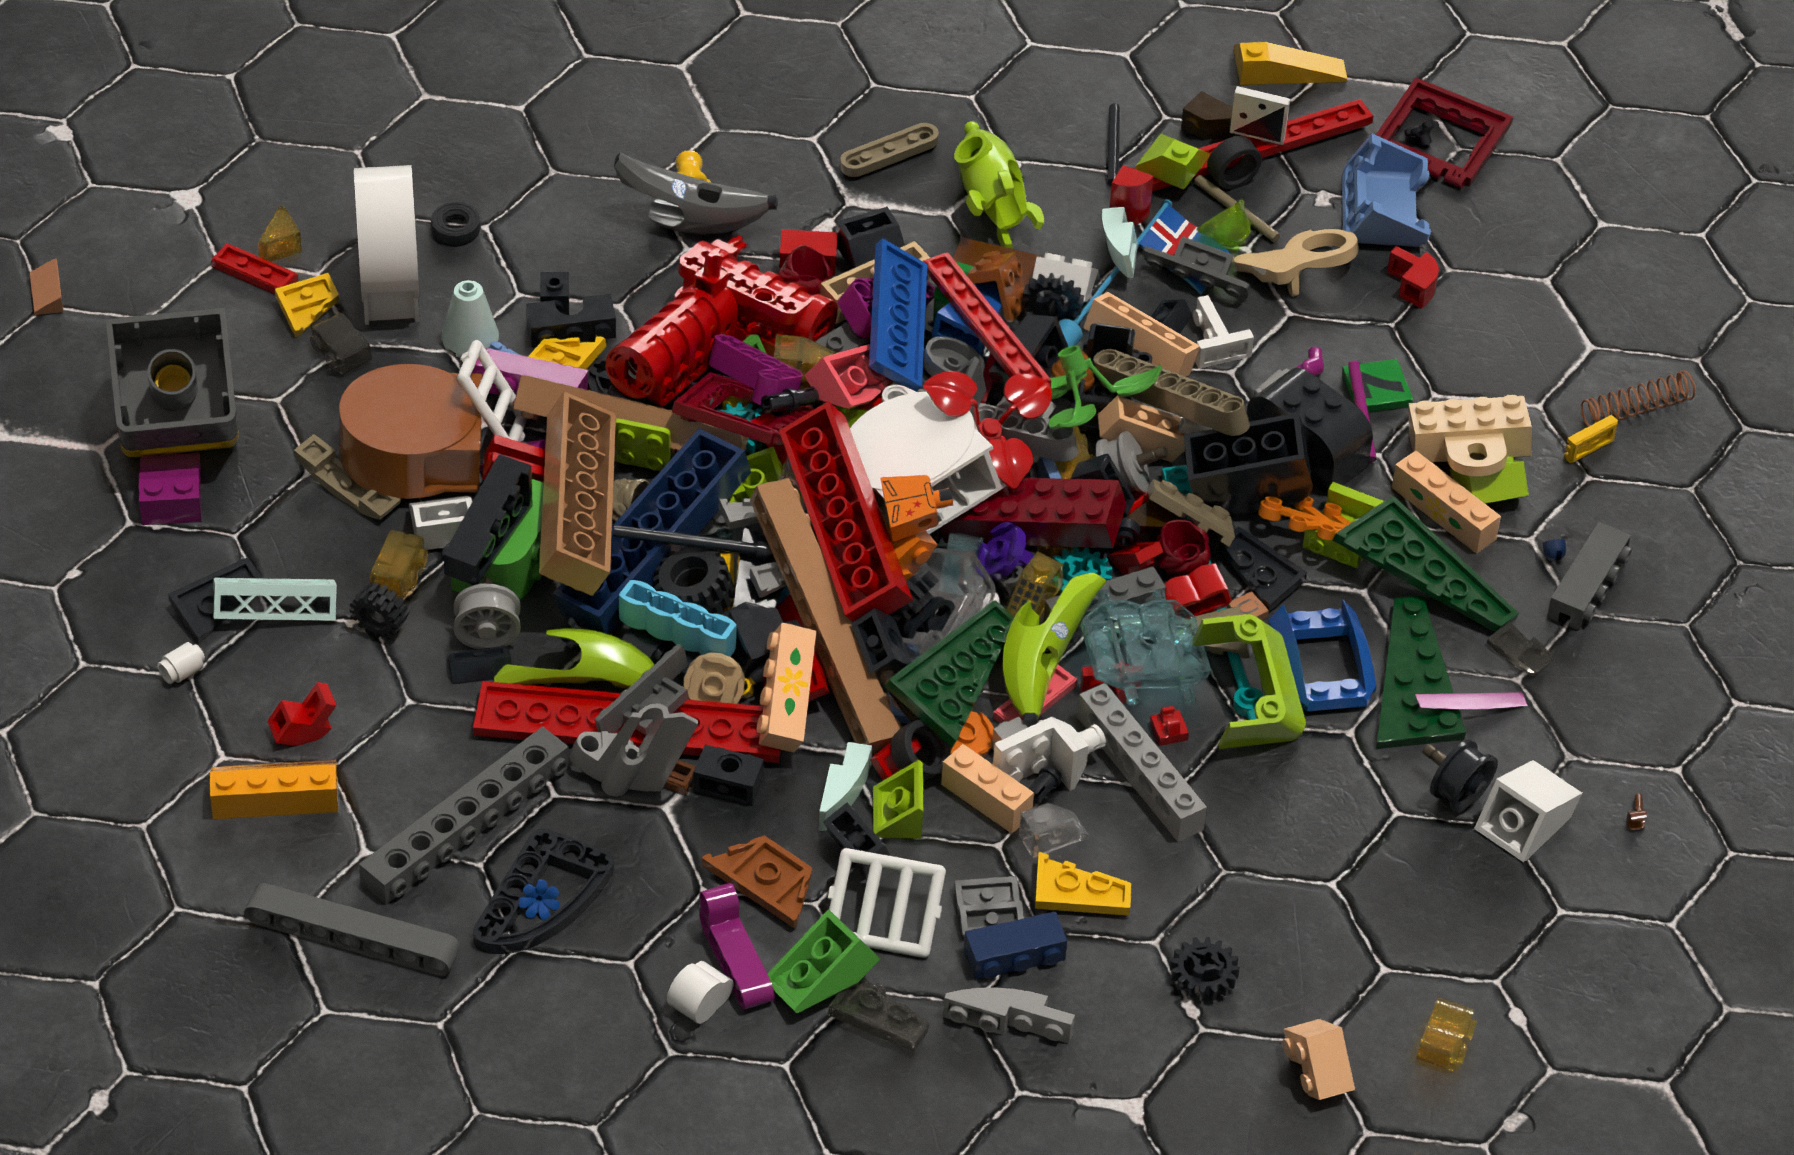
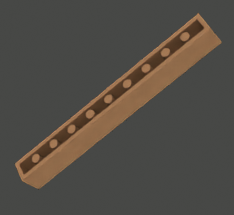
M789 478L757 485L750 499L751 505L805 628L816 631L814 649L855 743L872 745V755L876 754L889 742H892L894 734L902 726L892 713L889 696L883 692L879 678L871 675L851 626L852 621L844 614L818 538H815L811 529V519L807 513H804L800 504V494L796 488H793Z

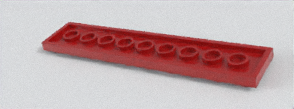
M482 681L473 734L474 736L525 740L543 726L563 743L574 745L581 733L598 732L595 718L603 709L613 703L621 693ZM687 699L673 712H683L698 720V725L682 752L684 755L700 756L704 745H709L745 755H753L764 759V762L779 763L781 749L759 745L760 733L757 732V723L760 715H763L764 706ZM623 724L619 729H617L614 733H615V734H618L619 731L621 730V728L624 726V724ZM635 729L630 740H633V744L639 748L646 735Z

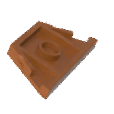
M765 835L752 839L746 844L739 843L730 846L727 853L714 857L709 853L702 857L703 867L725 882L732 883L738 891L791 927L795 928L797 926L812 878L813 868Z

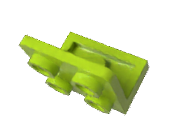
M616 418L615 462L661 471L675 456V454H671V432L667 428Z

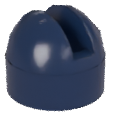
M1553 539L1543 542L1542 549L1545 558L1549 561H1554L1555 559L1556 561H1561L1566 555L1565 539Z

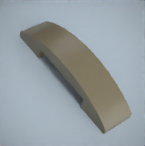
M315 434L294 450V455L298 461L326 490L366 516L381 520L401 503L400 498L377 494V491L365 489L352 480L344 470L341 461L335 458V449Z

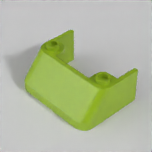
M1251 614L1202 619L1191 641L1192 645L1202 646L1239 641L1251 644L1265 695L1255 705L1256 719L1229 722L1218 743L1219 749L1298 739L1305 729L1306 721L1282 635Z

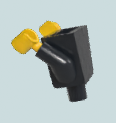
M743 602L723 612V616L730 618L736 624V649L734 652L744 675H750L749 678H745V684L748 687L741 696V698L747 699L754 693L753 685H760L767 679L763 676L765 663L770 657V650L767 649V640L770 632H774L781 623L799 627L800 625L796 619L783 622L778 609L774 607L765 608L754 603Z

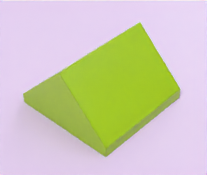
M920 760L873 786V832L878 838L922 839L923 762Z

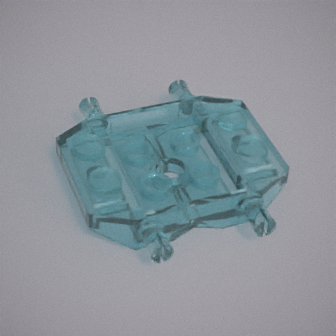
M1164 589L1153 591L1154 600L1141 605L1128 600H1111L1109 590H1100L1097 593L1100 605L1086 615L1080 624L1095 679L1124 690L1127 704L1130 706L1140 702L1136 690L1139 688H1179L1183 697V703L1186 705L1193 704L1196 701L1192 686L1206 679L1211 672L1204 645L1193 646L1191 642L1198 629L1196 617L1178 601L1167 600ZM1113 620H1117L1120 630L1119 635L1123 640L1127 654L1126 659L1130 666H1125ZM1143 637H1149L1156 644L1147 643Z

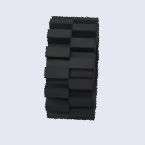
M371 582L361 588L350 603L349 609L350 613L353 614V620L359 621L357 625L360 628L364 626L367 628L365 632L368 634L374 632L375 637L379 638L382 636L383 639L392 638L406 621L409 612L406 611L408 609L407 605L402 604L404 601L402 597L397 598L395 596L397 592L394 590L392 592L388 591V586L383 585L381 588L379 583L372 585Z

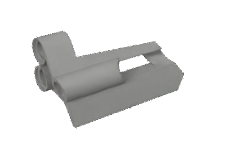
M650 704L641 709L639 713L633 712L618 734L608 733V731L581 733L577 737L569 757L574 766L602 782V790L610 796H622L628 789L661 791L694 733L698 720L683 712L669 714L667 707L663 704ZM644 720H654L640 747H636L630 738L637 725Z

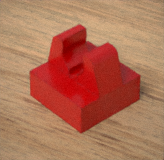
M1174 706L1161 708L1159 714L1150 716V725L1159 746L1188 740L1189 732L1180 710L1175 711Z

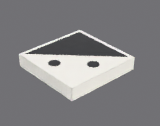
M1237 86L1234 93L1230 133L1283 145L1290 99Z

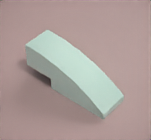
M1124 207L1102 209V221L1110 256L1118 269L1127 278H1133L1138 246L1133 222H1127Z
M848 742L843 765L830 764L819 811V831L827 830L823 823L824 820L848 802L852 806L859 796L871 767L872 745Z

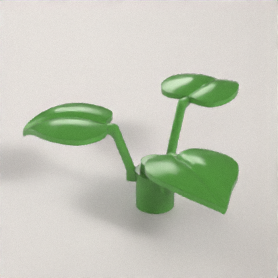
M1070 346L1061 350L1058 353V357L1065 375L1050 378L1051 400L1063 396L1067 390L1072 389L1075 408L1063 410L1052 416L1048 422L1050 429L1057 430L1078 426L1088 422L1096 414L1094 404L1081 407L1077 387L1081 381L1080 379L1087 375L1086 370L1088 368L1110 392H1117L1118 396L1122 397L1140 393L1152 386L1162 370L1161 365L1149 371L1121 379L1112 385L1092 364L1090 358L1084 359L1080 346Z

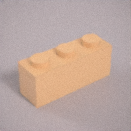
M1118 395L1098 414L1101 438L1112 441L1119 438L1121 432L1129 431L1136 438L1143 453L1165 446L1168 457L1163 458V460L1173 462L1185 451L1184 434L1178 432V426L1182 419L1180 417Z
M962 744L943 761L941 785L1010 833L1015 832L1032 816L1034 792L966 745Z

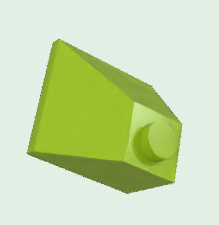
M1160 134L1136 164L1135 169L1153 175L1154 178L1184 190L1207 161L1210 153Z

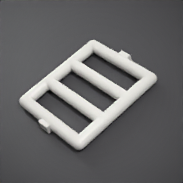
M474 340L468 352L462 354L461 360L463 364L457 379L493 435L521 442L525 437L523 430L528 418L521 416L522 411L513 409L516 399L515 393L483 344L479 340ZM477 359H479L485 369L478 389L470 378ZM494 382L501 394L492 412L486 402V398ZM508 405L516 416L509 436L501 425Z
M849 848L843 849L839 857L834 886H830L828 900H831L829 910L840 919L851 862L870 865L857 933H853L869 948L921 958L928 957L936 919L940 920L942 906H939L946 873L945 868L937 864ZM882 868L901 871L888 938L869 935ZM913 873L932 876L919 944L900 941Z

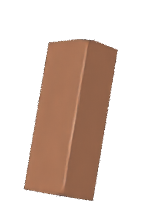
M53 259L30 272L35 315L63 312L57 259Z

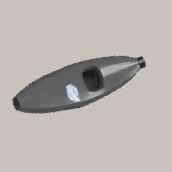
M622 152L616 156L614 161L615 170L622 184L641 193L658 198V200L652 201L648 217L658 225L674 231L702 235L722 234L741 229L760 219L769 210H777L778 207L776 195H767L757 191L700 180L633 159Z

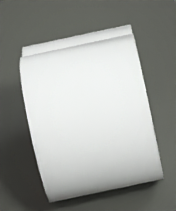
M704 961L689 964L679 972L672 982L667 993V1003L694 1022L701 1024L707 1021L726 1002L732 992L734 982Z

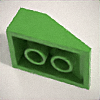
M828 909L769 971L768 976L773 990L796 1013H799L858 983L880 958Z

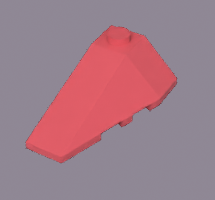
M870 344L823 357L804 375L810 386H814V390L817 389L819 400L829 401L831 404L847 409L868 404L893 381L869 367Z

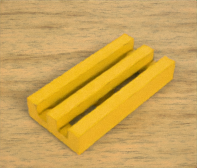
M1610 415L1568 437L1567 442L1569 444L1566 445L1565 450L1567 452L1564 453V458L1569 463H1573L1613 442L1618 420Z

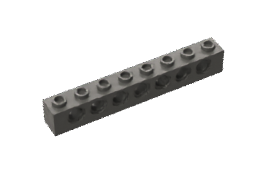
M542 726L359 863L360 883L385 904L395 897L402 896L407 888L416 881L427 877L432 869L440 863L448 861L457 850L465 844L472 843L477 835L488 827H493L502 816L510 810L518 808L527 797L539 792L555 776L563 774L569 766V747Z

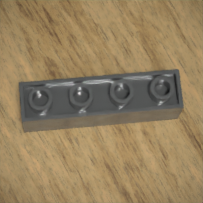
M1598 522L1553 593L1547 617L1558 622L1563 613L1571 616L1569 627L1579 631L1585 621L1590 622L1597 609L1596 603L1598 601L1602 603L1607 595L1609 582L1615 583L1621 569L1619 566L1621 563L1626 564L1632 553V548L1629 547L1631 535Z

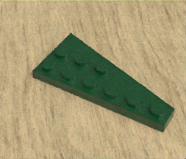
M1394 496L1338 531L1332 540L1495 633L1500 632L1516 621L1519 615L1517 610Z
M1424 596L1394 599L1376 749L1465 740L1466 730L1459 709L1421 708L1415 694H1454Z
M996 600L992 601L891 677L885 687L952 748L1005 644L1014 616Z

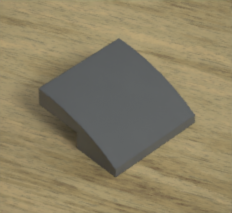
M1017 876L954 881V892L962 937H965V931L1024 918Z

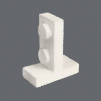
M1209 296L1198 297L1196 310L1193 311V318L1196 326L1201 327L1204 340L1197 341V344L1200 346L1195 359L1198 368L1252 357L1254 336L1251 330L1228 334Z

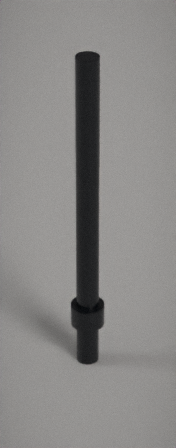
M614 525L612 537L755 555L756 559L767 560L768 557L775 558L768 542L765 541L750 543Z

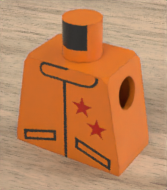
M927 475L880 478L893 541L936 527L939 524L936 509L953 506L951 489L946 488L932 491L930 477Z

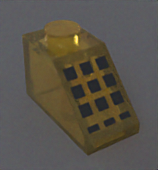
M1037 552L1022 571L1006 610L1015 617L1019 609L1030 600L1032 609L1040 616L1044 611L1045 600L1055 597L1063 585V564Z

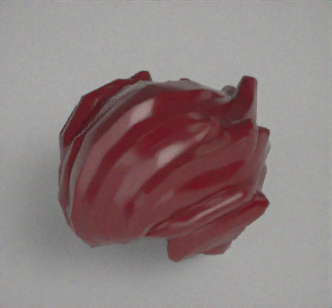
M802 245L796 247L787 256L783 267L779 269L778 275L783 278L784 283H797L805 287L808 294L814 295L820 294L822 282L832 278V270L822 253Z
M1172 520L1164 524L1160 535L1157 537V542H1160L1163 553L1155 556L1159 563V567L1165 570L1167 576L1174 575L1179 577L1189 575L1199 566L1209 564L1211 552L1208 545L1209 537L1205 530L1188 520Z

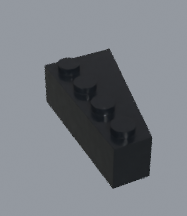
M502 454L498 455L452 540L443 549L441 560L444 561V575L471 585L479 584L533 506L531 465Z

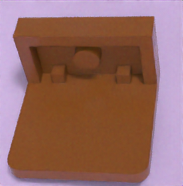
M1000 251L985 253L983 258L976 262L975 266L967 273L968 278L973 284L990 281L997 282L1006 322L1014 321L1025 309L1026 305L1022 304L1024 287L1021 277L1023 270L1021 262L1017 261L1015 252L1000 254Z

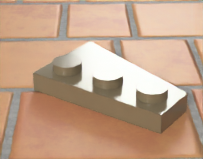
M1155 479L1151 481L1148 487L1149 499L1179 517L1185 518L1186 515L1190 516L1191 520L1199 528L1205 530L1206 533L1208 530H1214L1223 536L1221 542L1230 547L1235 534L1228 511L1217 505H1214L1212 508L1204 504L1203 500L1195 494L1188 493L1186 495L1177 491L1175 485L1168 481L1162 480V482H1159Z

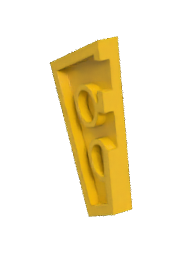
M1038 853L1035 909L1130 915V882L1098 871L1089 873L1077 869L1074 863L1065 861L1062 864L1049 859L1048 854Z

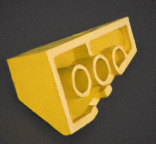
M1268 42L1238 43L1234 45L1240 85L1347 82L1344 60Z

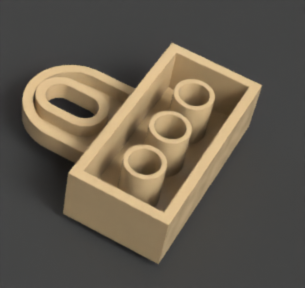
M1507 395L1498 398L1478 397L1468 400L1449 399L1438 402L1420 401L1418 403H1409V436L1413 452L1416 450L1430 462L1448 461L1449 466L1460 474L1487 476L1502 470L1506 465L1507 456H1531L1532 425L1524 396Z

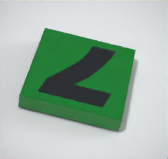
M1397 359L1360 364L1368 412L1409 407V403H1413L1412 394ZM1342 366V376L1351 399L1355 404L1348 366Z

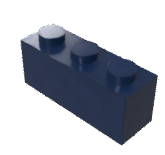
M1056 912L965 931L964 953L975 980L993 978L1013 971H1025L1028 968L1045 964L1053 965L1059 961L1066 960L1067 938Z

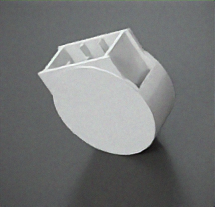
M411 165L354 168L362 303L364 302L365 325H369V321L415 318V322H419V280Z
M927 392L910 393L889 399L870 409L850 428L877 504L888 528L890 524L880 479L882 477L927 475L930 477L932 491L946 488L951 489L953 506L936 509L939 524L936 527L927 529L928 534L1007 486L998 478L989 451L994 449L993 445L978 432L970 410L963 416L953 417L946 415L935 406Z

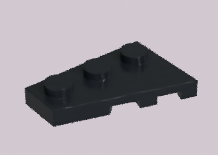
M248 557L168 594L169 602L198 645L226 620L214 619L213 578L262 579ZM221 595L220 611L233 612L241 602L234 595ZM239 595L243 600H246L249 597Z

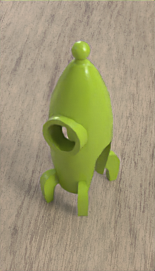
M967 122L964 126L966 135L954 153V158L959 166L960 178L968 194L966 204L974 216H981L984 210L997 225V237L1001 246L1013 249L1007 229L1018 225L1026 215L1030 218L1034 227L1041 230L1044 224L1043 212L1036 204L1026 202L1022 173L1007 144L991 132L980 129L976 122Z

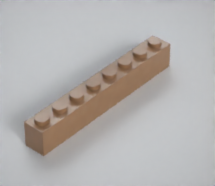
M521 375L513 409L522 411L521 416L538 420L539 415L547 417V414L565 391L616 413V418L667 428L671 432V454H676L698 428L743 450L746 449L748 437L699 421H685L680 418V415L672 413L671 410L529 375Z

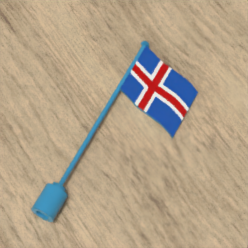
M1167 199L1162 201L1160 210L1137 238L1138 246L1143 250L1145 246L1173 256L1182 236L1230 253L1218 240L1188 222L1172 208V202ZM1117 266L1083 308L1081 315H1078L1074 321L1069 319L1059 321L1068 347L1077 345L1082 339L1083 332L1078 324L1090 310L1093 299L1101 296L1120 271ZM1189 276L1188 278H1182L1195 288L1200 295L1207 288L1200 284L1197 279Z

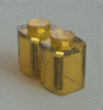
M1438 997L1423 1034L1416 1059L1450 1071H1454L1457 1062L1463 1064L1469 1047L1464 1044L1466 1037L1473 1038L1478 1022L1472 1019L1475 1009Z

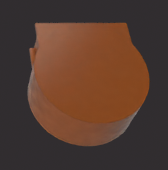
M397 364L377 368L354 380L344 391L339 404L340 461L350 478L365 489H372L377 491V494L396 498H424L443 492L478 493L482 416L457 379L459 373H449L426 365ZM471 373L470 378L478 389L482 374Z

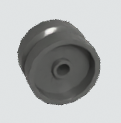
M946 336L935 337L928 341L924 349L922 386L929 378L946 371H958L973 357H977L980 360L983 373L985 368L984 360L974 348L958 339Z

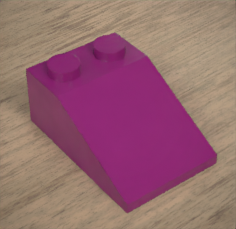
M200 453L141 456L139 504L142 525L202 522Z

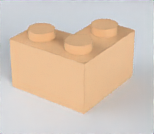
M1317 1019L1283 1029L1285 1039L1282 1042L1284 1052L1290 1060L1302 1065L1303 1074H1301L1300 1079L1305 1093H1308V1096L1322 1100L1355 1090L1342 1027Z

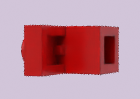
M1396 246L1390 252L1387 272L1401 279L1399 297L1423 309L1435 294L1439 273L1438 264L1427 252L1419 258Z
M317 682L302 703L281 700L267 722L276 743L299 746L321 739L332 729L328 717L337 705L328 684Z

